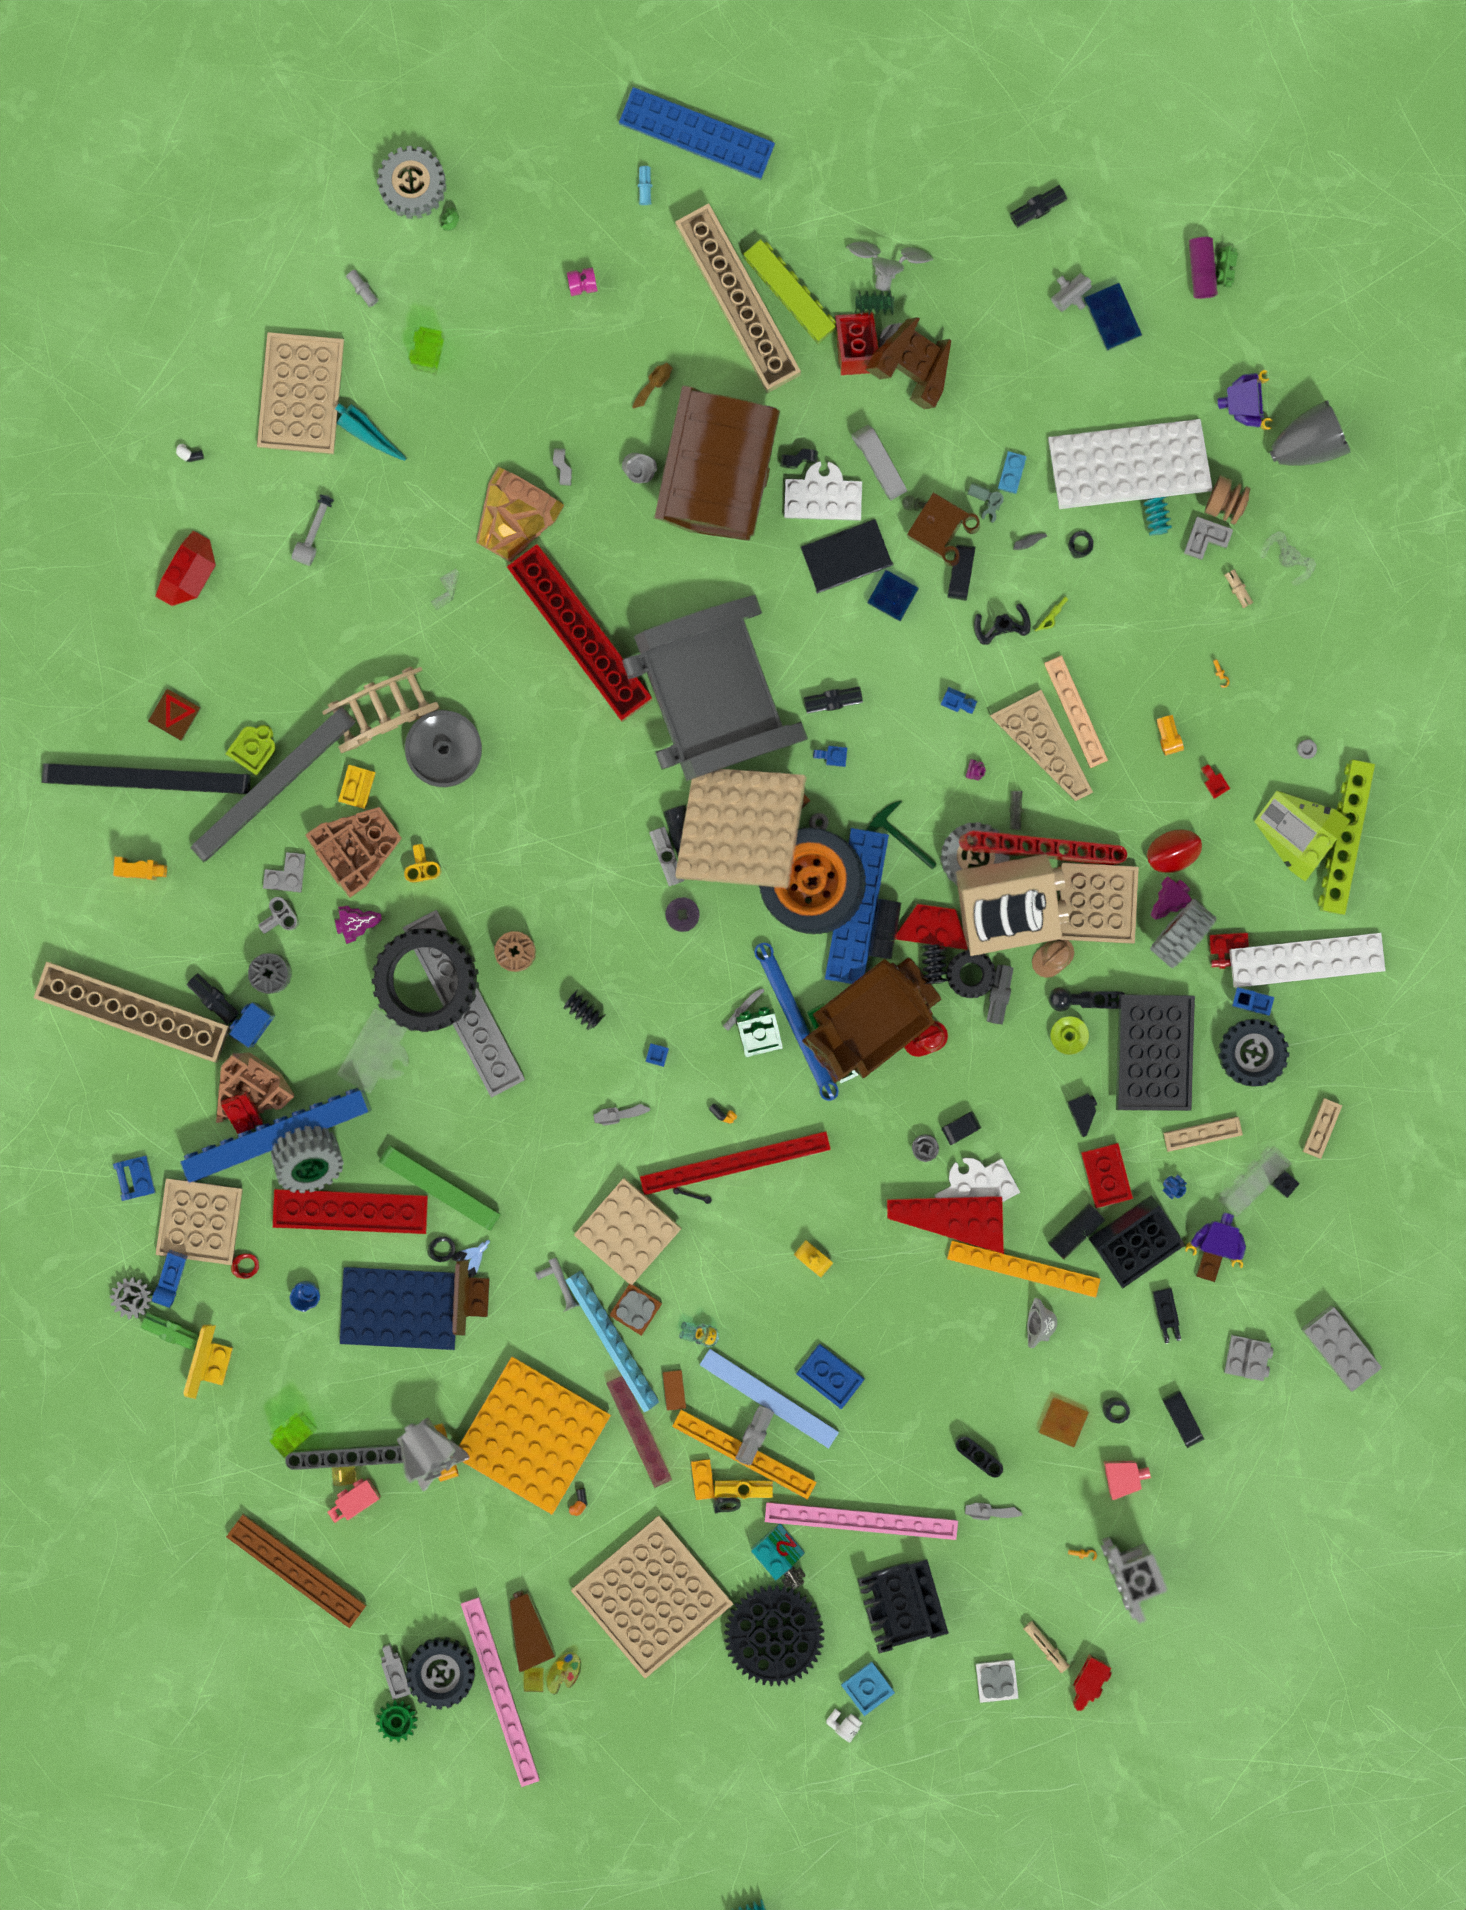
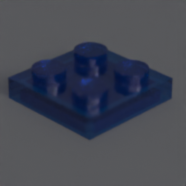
M885 570L867 604L901 622L919 588Z

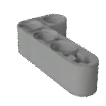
M866 425L851 434L852 439L863 452L888 499L892 501L907 492L902 479L874 429Z

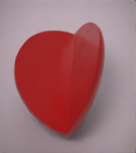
M1178 829L1166 832L1156 838L1150 845L1147 852L1148 863L1154 870L1162 873L1181 871L1197 860L1202 851V841L1196 833L1190 830Z

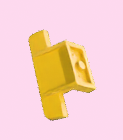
M205 1324L201 1328L184 1389V1396L196 1399L201 1381L218 1385L224 1384L233 1347L212 1342L216 1325Z

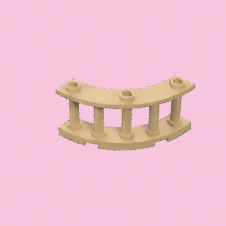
M413 667L406 668L400 675L376 685L374 682L364 686L365 690L340 702L336 700L328 704L329 708L323 711V715L335 713L341 707L350 704L361 728V734L356 737L351 734L350 730L343 734L345 743L338 746L341 753L356 749L372 740V737L396 729L400 724L407 721L410 723L440 709L437 702L431 704L428 701L426 702L414 675L422 671L421 667L413 669ZM408 679L419 703L418 709L411 711L410 708H407L396 682ZM386 686L390 687L401 711L400 716L392 720L390 717H387L376 692ZM368 694L381 720L380 725L372 729L370 726L368 727L356 701Z

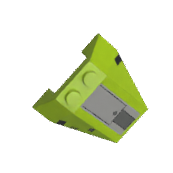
M1276 791L1254 822L1287 868L1306 882L1351 820L1334 808Z

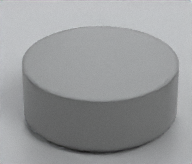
M1302 740L1297 746V752L1300 757L1310 759L1315 756L1317 746L1311 740Z

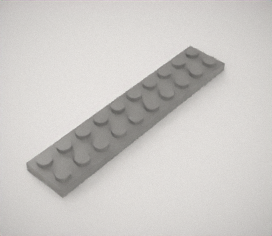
M437 910L402 927L404 932L420 928H436L437 930L448 932ZM430 947L416 948L414 951L444 1007L450 1002L456 992L458 982L456 968L450 958L443 952ZM476 988L475 995L477 996L475 1001H472L471 1008L459 1021L453 1023V1026L492 1098L524 1081L525 1078L478 988Z

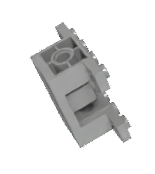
M1110 1537L1102 1539L1104 1545H1101L1104 1556H1107L1110 1562L1108 1566L1111 1573L1115 1575L1117 1580L1115 1584L1118 1591L1123 1595L1124 1599L1122 1601L1125 1609L1129 1610L1132 1620L1136 1619L1138 1623L1146 1621L1139 1602L1168 1591L1153 1553L1145 1543L1119 1553Z

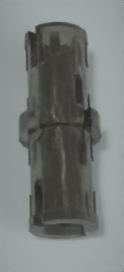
M1011 791V804L1008 810L1010 812L1009 830H1022L1021 821L1022 813H1024V809H1022L1023 791Z

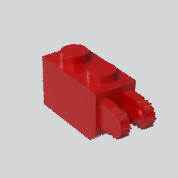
M1090 1654L1073 1683L1074 1690L1077 1693L1074 1698L1075 1700H1073V1706L1077 1711L1081 1712L1082 1710L1084 1711L1089 1700L1094 1702L1095 1698L1098 1699L1100 1697L1104 1681L1108 1682L1112 1675L1109 1664Z

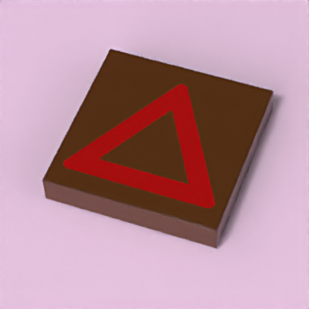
M166 689L148 722L182 741L201 708L171 690Z

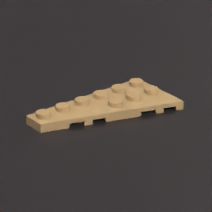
M1042 690L990 715L1074 801L1093 793Z

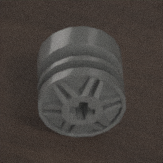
M272 953L261 954L250 963L248 978L251 985L259 992L266 994L279 993L290 984L292 969L289 962L280 955ZM267 969L273 971L271 978L264 974L267 972Z

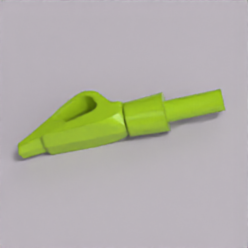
M1064 597L1058 605H1055L1034 631L1054 627L1055 616L1062 611L1061 608L1069 599ZM1048 621L1052 622L1050 626L1044 627Z

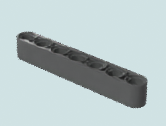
M400 1444L295 1450L287 1455L285 1463L292 1470L397 1464L403 1463ZM387 1450H394L396 1457L394 1459L388 1458L386 1456ZM368 1451H374L377 1458L370 1460L367 1457ZM349 1452L357 1454L358 1458L356 1461L349 1460ZM330 1453L337 1454V1462L329 1460ZM311 1454H316L319 1457L318 1463L314 1464L310 1461L309 1457ZM292 1455L299 1457L300 1463L298 1465L291 1463L290 1457Z

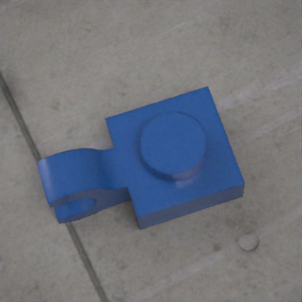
M948 687L941 705L956 712L959 709H963L967 713L972 714L977 701L972 698L965 699L966 694Z
M828 746L827 751L814 750L813 758L826 759V765L846 767L847 748Z

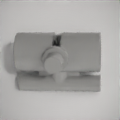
M1081 273L1072 281H1066L1063 276H1060L1057 282L1061 285V290L1051 298L1053 304L1061 312L1066 310L1071 304L1076 305L1080 310L1083 309L1086 305L1082 301V295L1092 287L1091 280Z

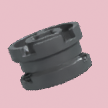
M927 1134L918 1136L912 1145L914 1156L923 1162H929L936 1158L939 1152L936 1139Z

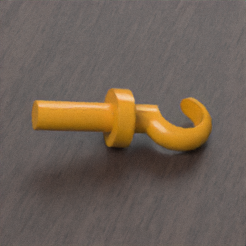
M1213 660L1217 670L1216 676L1227 680L1225 686H1220L1226 688L1230 683L1229 678L1223 675L1225 671L1221 670L1218 660Z
M1080 1549V1551L1068 1550V1554L1079 1556L1080 1559L1088 1557L1090 1552L1094 1553L1093 1561L1097 1558L1095 1550H1088L1087 1552L1084 1549Z

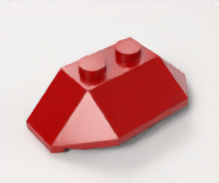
M194 530L189 534L178 548L162 576L155 595L156 598L170 606L198 598L216 567L211 541Z

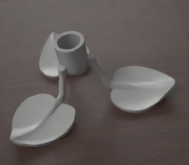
M855 242L846 246L851 253L858 257H873L872 264L876 268L875 274L877 275L875 287L882 291L890 290L892 278H895L897 273L904 270L902 264L904 260H908L911 263H925L934 259L925 251L913 247L902 249L901 254L903 256L898 262L878 257L877 254H880L881 250L868 242Z

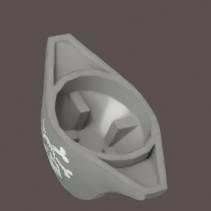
M1034 1298L1028 1315L1027 1333L1028 1347L1034 1348L1040 1341H1049L1050 1336L1057 1328L1056 1315L1046 1309L1038 1298Z

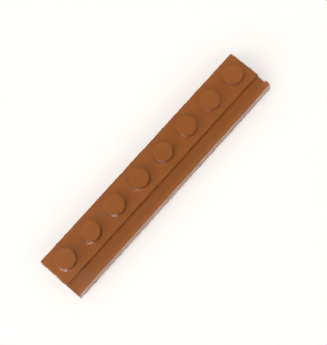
M244 1513L226 1536L349 1629L367 1606Z

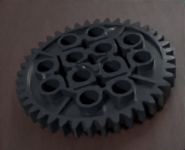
M768 1584L767 1590L761 1586L760 1592L753 1588V1595L746 1592L747 1599L741 1596L740 1600L742 1603L735 1602L737 1609L731 1608L730 1611L733 1616H727V1619L731 1622L725 1623V1626L729 1629L724 1630V1634L729 1637L724 1638V1642L730 1643L725 1646V1649L731 1650L728 1653V1657L734 1656L731 1663L738 1662L736 1669L743 1668L742 1675L749 1673V1680L754 1676L755 1683L762 1679L763 1685L767 1681H769L770 1686H773L774 1681L777 1682L778 1686L781 1685V1681L788 1685V1679L795 1682L796 1675L802 1679L801 1672L803 1671L805 1674H808L807 1667L814 1668L812 1661L818 1662L815 1655L822 1654L818 1648L824 1647V1644L819 1642L825 1640L824 1636L819 1635L825 1632L824 1628H819L823 1625V1621H817L821 1617L820 1613L814 1614L817 1607L810 1608L812 1601L805 1602L807 1599L806 1595L800 1598V1591L793 1594V1587L786 1591V1585L782 1587V1590H779L778 1584H776L775 1589H772L771 1585ZM787 1602L791 1607L788 1611H782L780 1605ZM755 1605H761L764 1610L762 1613L756 1614L752 1609ZM799 1614L803 1615L805 1621L797 1623L794 1620L795 1617ZM789 1616L791 1624H783L782 1617L787 1618ZM775 1617L778 1619V1624L770 1626L767 1622L768 1619ZM764 1618V1620H763V1625H764V1626L759 1625L758 1627L755 1628V1626H756V1621H755V1620L757 1619L758 1621H760L761 1619ZM743 1620H748L751 1622V1626L744 1629L740 1623ZM789 1629L793 1632V1636L785 1638L782 1635L783 1631ZM770 1632H778V1638L774 1637L771 1639ZM757 1633H765L766 1638L763 1641H758L755 1638ZM800 1642H806L808 1647L802 1651L797 1648V1645ZM793 1643V1651L788 1650L785 1652V1644L790 1645ZM774 1644L781 1647L780 1652H771V1646ZM757 1646L760 1648H763L765 1646L766 1653L762 1652L761 1654H759V1649L757 1648ZM746 1647H751L754 1653L746 1656L743 1650ZM794 1657L796 1659L795 1664L787 1665L785 1663L786 1658ZM765 1659L769 1662V1665L766 1668H761L758 1662Z

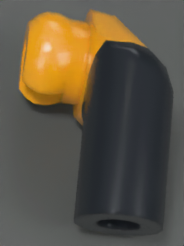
M716 1103L709 1107V1111L720 1121L732 1124L737 1119V1115L732 1110L726 1114Z

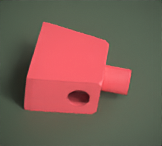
M1104 1461L1112 1500L1141 1490L1140 1480L1151 1479L1149 1467L1138 1469L1135 1461Z

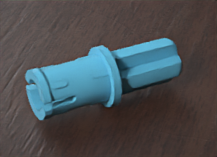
M641 166L639 168L638 184L640 193L639 204L651 205V188L653 187L651 184L650 166Z

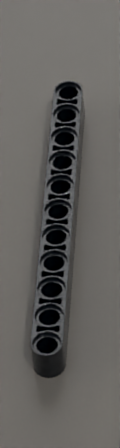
M42 763L41 783L231 794H248L251 782V775L48 763Z

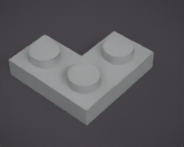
M1196 517L1184 554L1202 560L1208 542L1227 548L1233 529Z
M286 852L284 871L265 869L263 888L302 893L306 854Z

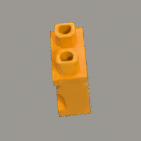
M114 857L113 876L156 881L157 877H167V866L157 865L158 862L154 860L127 863V858Z

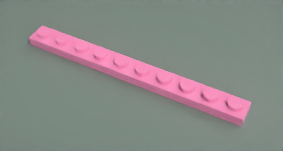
M766 1502L765 1522L951 1540H956L958 1520Z
M480 1597L462 1602L461 1607L520 1785L523 1787L538 1782L540 1778Z

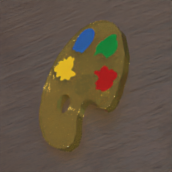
M564 1654L552 1665L547 1676V1689L550 1693L557 1694L562 1682H565L568 1688L574 1685L581 1670V1659L577 1654Z

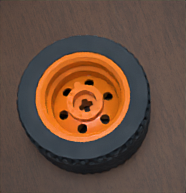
M805 827L798 829L789 887L759 885L761 898L773 917L792 930L815 935L834 931L851 920V917L855 915L862 904L864 892L866 891V876L858 854L843 838L825 829ZM815 859L820 860L819 866L813 865ZM797 865L802 866V870L800 872L795 871V867ZM829 872H833L835 874L833 879H829L827 877V874ZM817 878L816 882H818V884L816 886H809V879ZM792 884H797L798 889L796 891L791 890ZM824 891L830 892L829 898L823 896ZM808 896L812 898V902L810 904H807L805 902V899Z

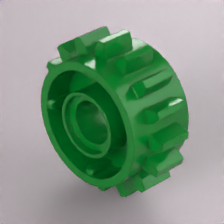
M394 1699L393 1704L388 1701L386 1708L382 1706L380 1708L382 1713H378L376 1716L380 1719L376 1721V1725H380L378 1732H383V1738H390V1742L396 1739L400 1743L402 1738L406 1741L408 1740V1734L413 1736L414 1731L412 1729H417L418 1725L414 1723L418 1721V1717H414L416 1709L411 1710L412 1704L405 1705L404 1700L398 1703L397 1699ZM392 1718H401L402 1724L395 1725L392 1722Z

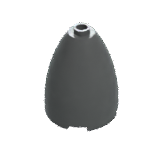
M1328 400L1312 407L1288 425L1271 446L1272 451H1270L1273 462L1278 461L1281 465L1289 466L1323 463L1351 453L1339 421Z

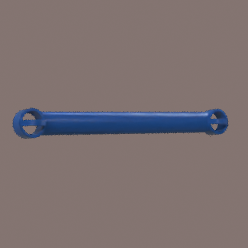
M760 943L755 948V957L760 961L817 1082L820 1095L827 1101L834 1100L839 1093L838 1087L833 1083L828 1071L816 1060L813 1051L802 1042L810 1034V1031L773 955V948L768 943ZM763 945H766L770 948V958L768 957ZM758 947H760L765 960H762L757 955ZM828 1084H831L835 1087V1096H833ZM823 1086H825V1088H826V1090H827V1092H828V1094H829V1096H830V1099L826 1098V1097L823 1095V1093H822V1088H823Z

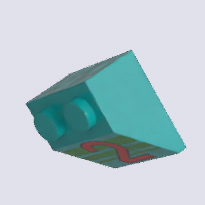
M781 1523L751 1547V1552L775 1581L805 1554Z

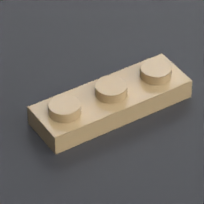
M1323 1098L1302 1152L1319 1159L1322 1158L1342 1105Z

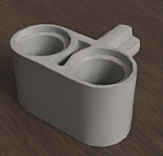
M275 897L269 903L272 915L258 925L263 933H267L277 925L282 926L286 930H294L299 925V918L284 898ZM278 900L284 904L281 911H276L274 908V904ZM289 916L294 918V925L291 927H287L285 924V919Z

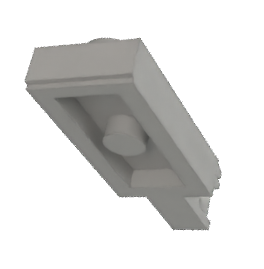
M391 1643L384 1645L382 1649L385 1656L381 1657V1665L392 1699L411 1694V1688H408L407 1685L408 1679L401 1657L398 1652H393Z

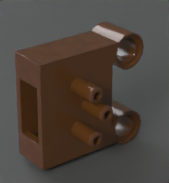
M933 492L907 533V537L943 559L947 566H955L959 563L960 554L956 547L948 546L961 524H963V528L967 533H977L980 529V520L976 514L965 512ZM969 520L977 522L973 528L967 527L966 523ZM949 552H954L956 558L954 560H947L946 555Z

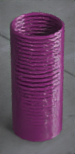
M1197 237L1189 240L1193 297L1197 299L1211 298L1218 295L1212 237Z

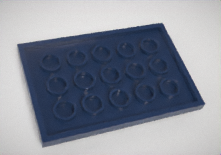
M344 1267L340 1344L455 1350L456 1335L452 1331L455 1273Z

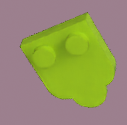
M260 725L257 728L245 727L225 753L226 756L258 776L276 749L275 743L272 740V729L267 725Z

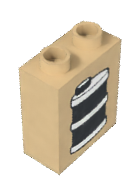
M1047 854L956 871L964 937L971 956L1062 939L1060 924L1069 922V915L1065 899L1057 901L1056 891L1065 890V880L1062 868H1052Z

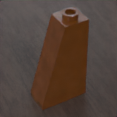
M520 1590L512 1594L513 1597L510 1599L519 1672L530 1669L556 1656V1652L529 1590L526 1592Z

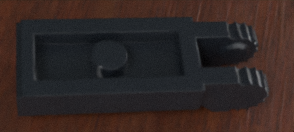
M1172 1288L1152 1291L1164 1343H1169L1170 1338L1167 1328L1171 1327L1174 1328L1176 1341H1180V1324Z

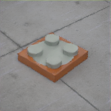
M629 1284L609 1316L642 1336L662 1303L635 1285Z

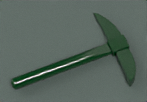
M902 801L890 804L874 817L866 831L876 832L879 827H883L929 868L934 869L937 864L887 821L888 816Z

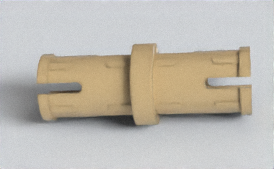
M1235 569L1224 575L1233 589L1232 593L1236 594L1242 608L1254 603L1245 589V583L1242 584Z

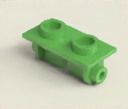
M1231 246L1220 248L1217 254V286L1224 284V287L1230 288L1234 284L1235 270H1231L1229 267H1236L1238 253L1236 252L1237 249L1231 248Z

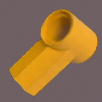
M1173 715L1156 719L1164 755L1184 751L1183 742L1180 734L1177 732Z

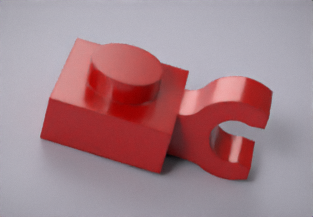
M1209 764L1201 768L1203 774L1208 779L1204 782V785L1213 799L1230 790L1221 773L1215 775Z

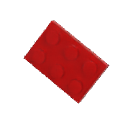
M1119 1143L1081 1152L1095 1208L1133 1199Z

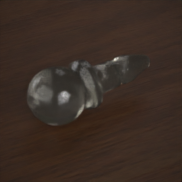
M911 495L905 496L902 500V506L907 511L914 509L918 511L919 508L923 509L927 503L924 501L920 502V498L916 499Z

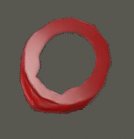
M252 1254L237 1256L231 1265L232 1274L241 1279L253 1277L259 1269V1261ZM244 1258H250L255 1263L254 1270L247 1274L240 1273L237 1267Z

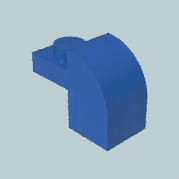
M1237 987L1232 1006L1270 1016L1274 997Z

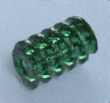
M857 290L855 295V314L857 309H859L860 314L863 315L865 309H867L868 314L871 315L874 309L876 315H878L880 309H882L884 315L887 314L888 310H890L891 315H894V296H892L890 290H888L886 296L883 290L879 292L878 296L875 290L872 291L871 296H869L867 290L864 291L863 296L860 290Z

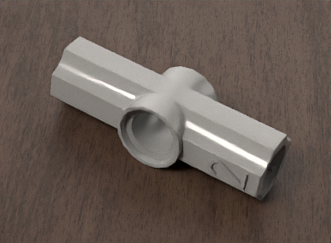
M662 827L649 832L668 886L683 882L684 879H677L675 877L677 859L666 828ZM666 851L672 854V859L669 862H664L661 859L662 854Z
M758 1407L751 1424L748 1425L743 1435V1442L735 1459L743 1464L751 1465L758 1448L761 1447L766 1437V1430L774 1412L766 1407Z

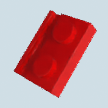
M247 1091L243 1095H236L221 1101V1106L237 1134L254 1129L257 1125H263V1119Z

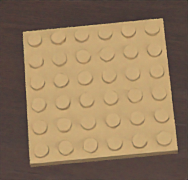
M719 769L692 779L675 877L677 879L788 888L806 776Z
M660 1515L571 1589V1592L645 1679L733 1605L730 1598Z

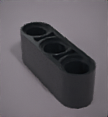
M957 543L956 548L959 551L960 560L957 565L952 566L947 598L967 601L976 546Z
M1179 1390L1162 1399L1187 1449L1205 1440Z
M959 1435L955 1439V1447L958 1452L992 1478L1002 1475V1463L967 1435ZM963 1439L969 1441V1446L966 1449L959 1448V1442ZM978 1451L984 1453V1458L980 1461L974 1459V1454ZM993 1463L999 1465V1470L995 1473L989 1471V1466Z

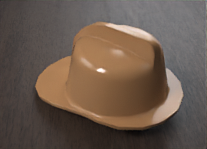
M1068 940L1048 941L1033 956L1032 967L1035 973L1045 978L1057 975L1073 960L1075 954L1073 945Z

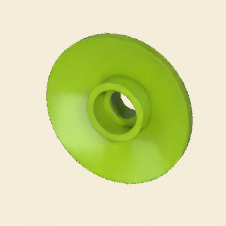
M1068 1016L1055 1022L1051 1029L1050 1038L1057 1051L1066 1055H1073L1086 1047L1089 1032L1083 1021L1076 1017ZM1067 1032L1072 1033L1071 1039L1066 1038L1065 1035Z

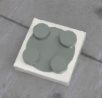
M1014 1659L976 1663L980 1703L1019 1699Z

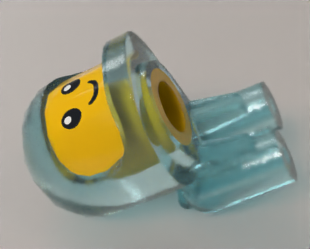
M683 1322L681 1325L683 1331L679 1334L681 1339L690 1342L695 1341L696 1344L705 1347L715 1346L720 1338L716 1327L704 1323L697 1326L696 1324Z

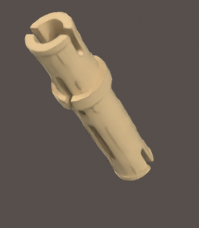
M1030 1621L1023 1628L1044 1652L1046 1659L1051 1661L1060 1673L1070 1666L1059 1654V1649L1053 1647L1033 1621Z

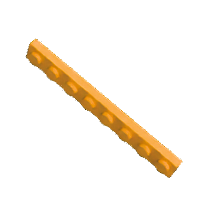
M952 1240L947 1256L948 1260L1092 1297L1097 1296L1101 1280L1093 1276Z
M682 1409L680 1410L672 1427L739 1462L735 1458L742 1441ZM757 1450L750 1466L739 1462L807 1500L817 1483Z

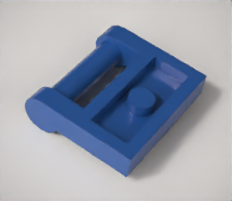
M147 1156L113 1164L122 1192V1201L156 1193ZM129 1166L135 1190L133 1193H129L123 1168Z

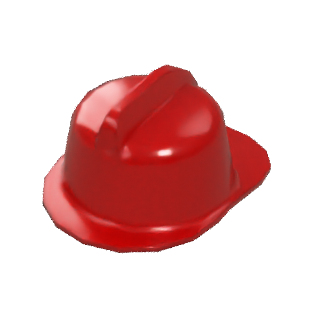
M934 1021L933 1025L904 1048L907 1053L916 1057L938 1051L947 1043V1029L940 1022Z

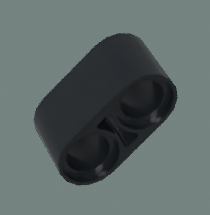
M973 1111L942 1127L941 1130L948 1143L953 1145L982 1127Z

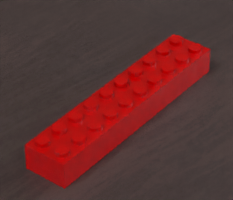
M538 544L507 566L508 571L621 722H624L653 700L637 677L628 679L622 662L624 659Z

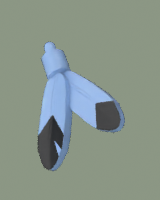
M487 1240L485 1243L482 1242L478 1247L457 1252L453 1255L452 1260L471 1259L468 1267V1276H475L479 1270L483 1252L488 1248L487 1245L490 1243V1240Z

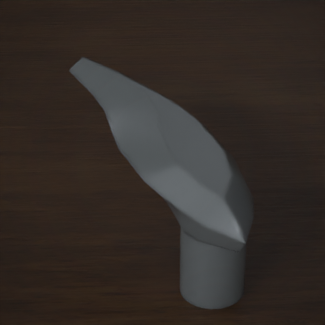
M1039 533L1025 536L1015 542L1013 550L1027 549L1039 540L1047 537V534Z

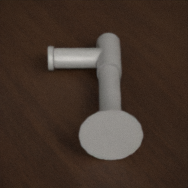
M557 1258L549 1260L551 1267L535 1272L538 1280L554 1273L566 1302V1308L563 1312L580 1306L573 1299Z

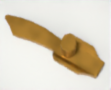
M667 362L657 366L649 375L650 383L642 389L632 406L633 409L644 406L655 387L661 388L670 378L673 368Z

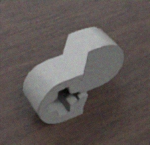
M554 448L553 465L560 470V485L571 486L572 468L565 463L566 449Z

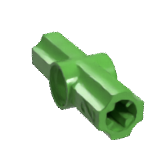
M148 1312L141 1325L142 1329L158 1335L160 1339L166 1342L179 1344L192 1351L196 1348L199 1334L183 1328L181 1324L175 1321L165 1320Z

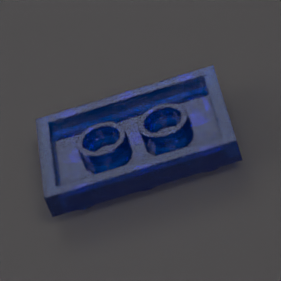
M1120 282L1084 297L1086 306L1106 351L1142 336Z

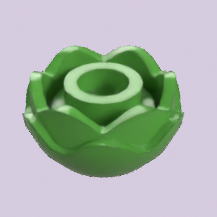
M453 207L446 208V213L441 217L442 223L440 227L445 231L453 230L459 221V214Z

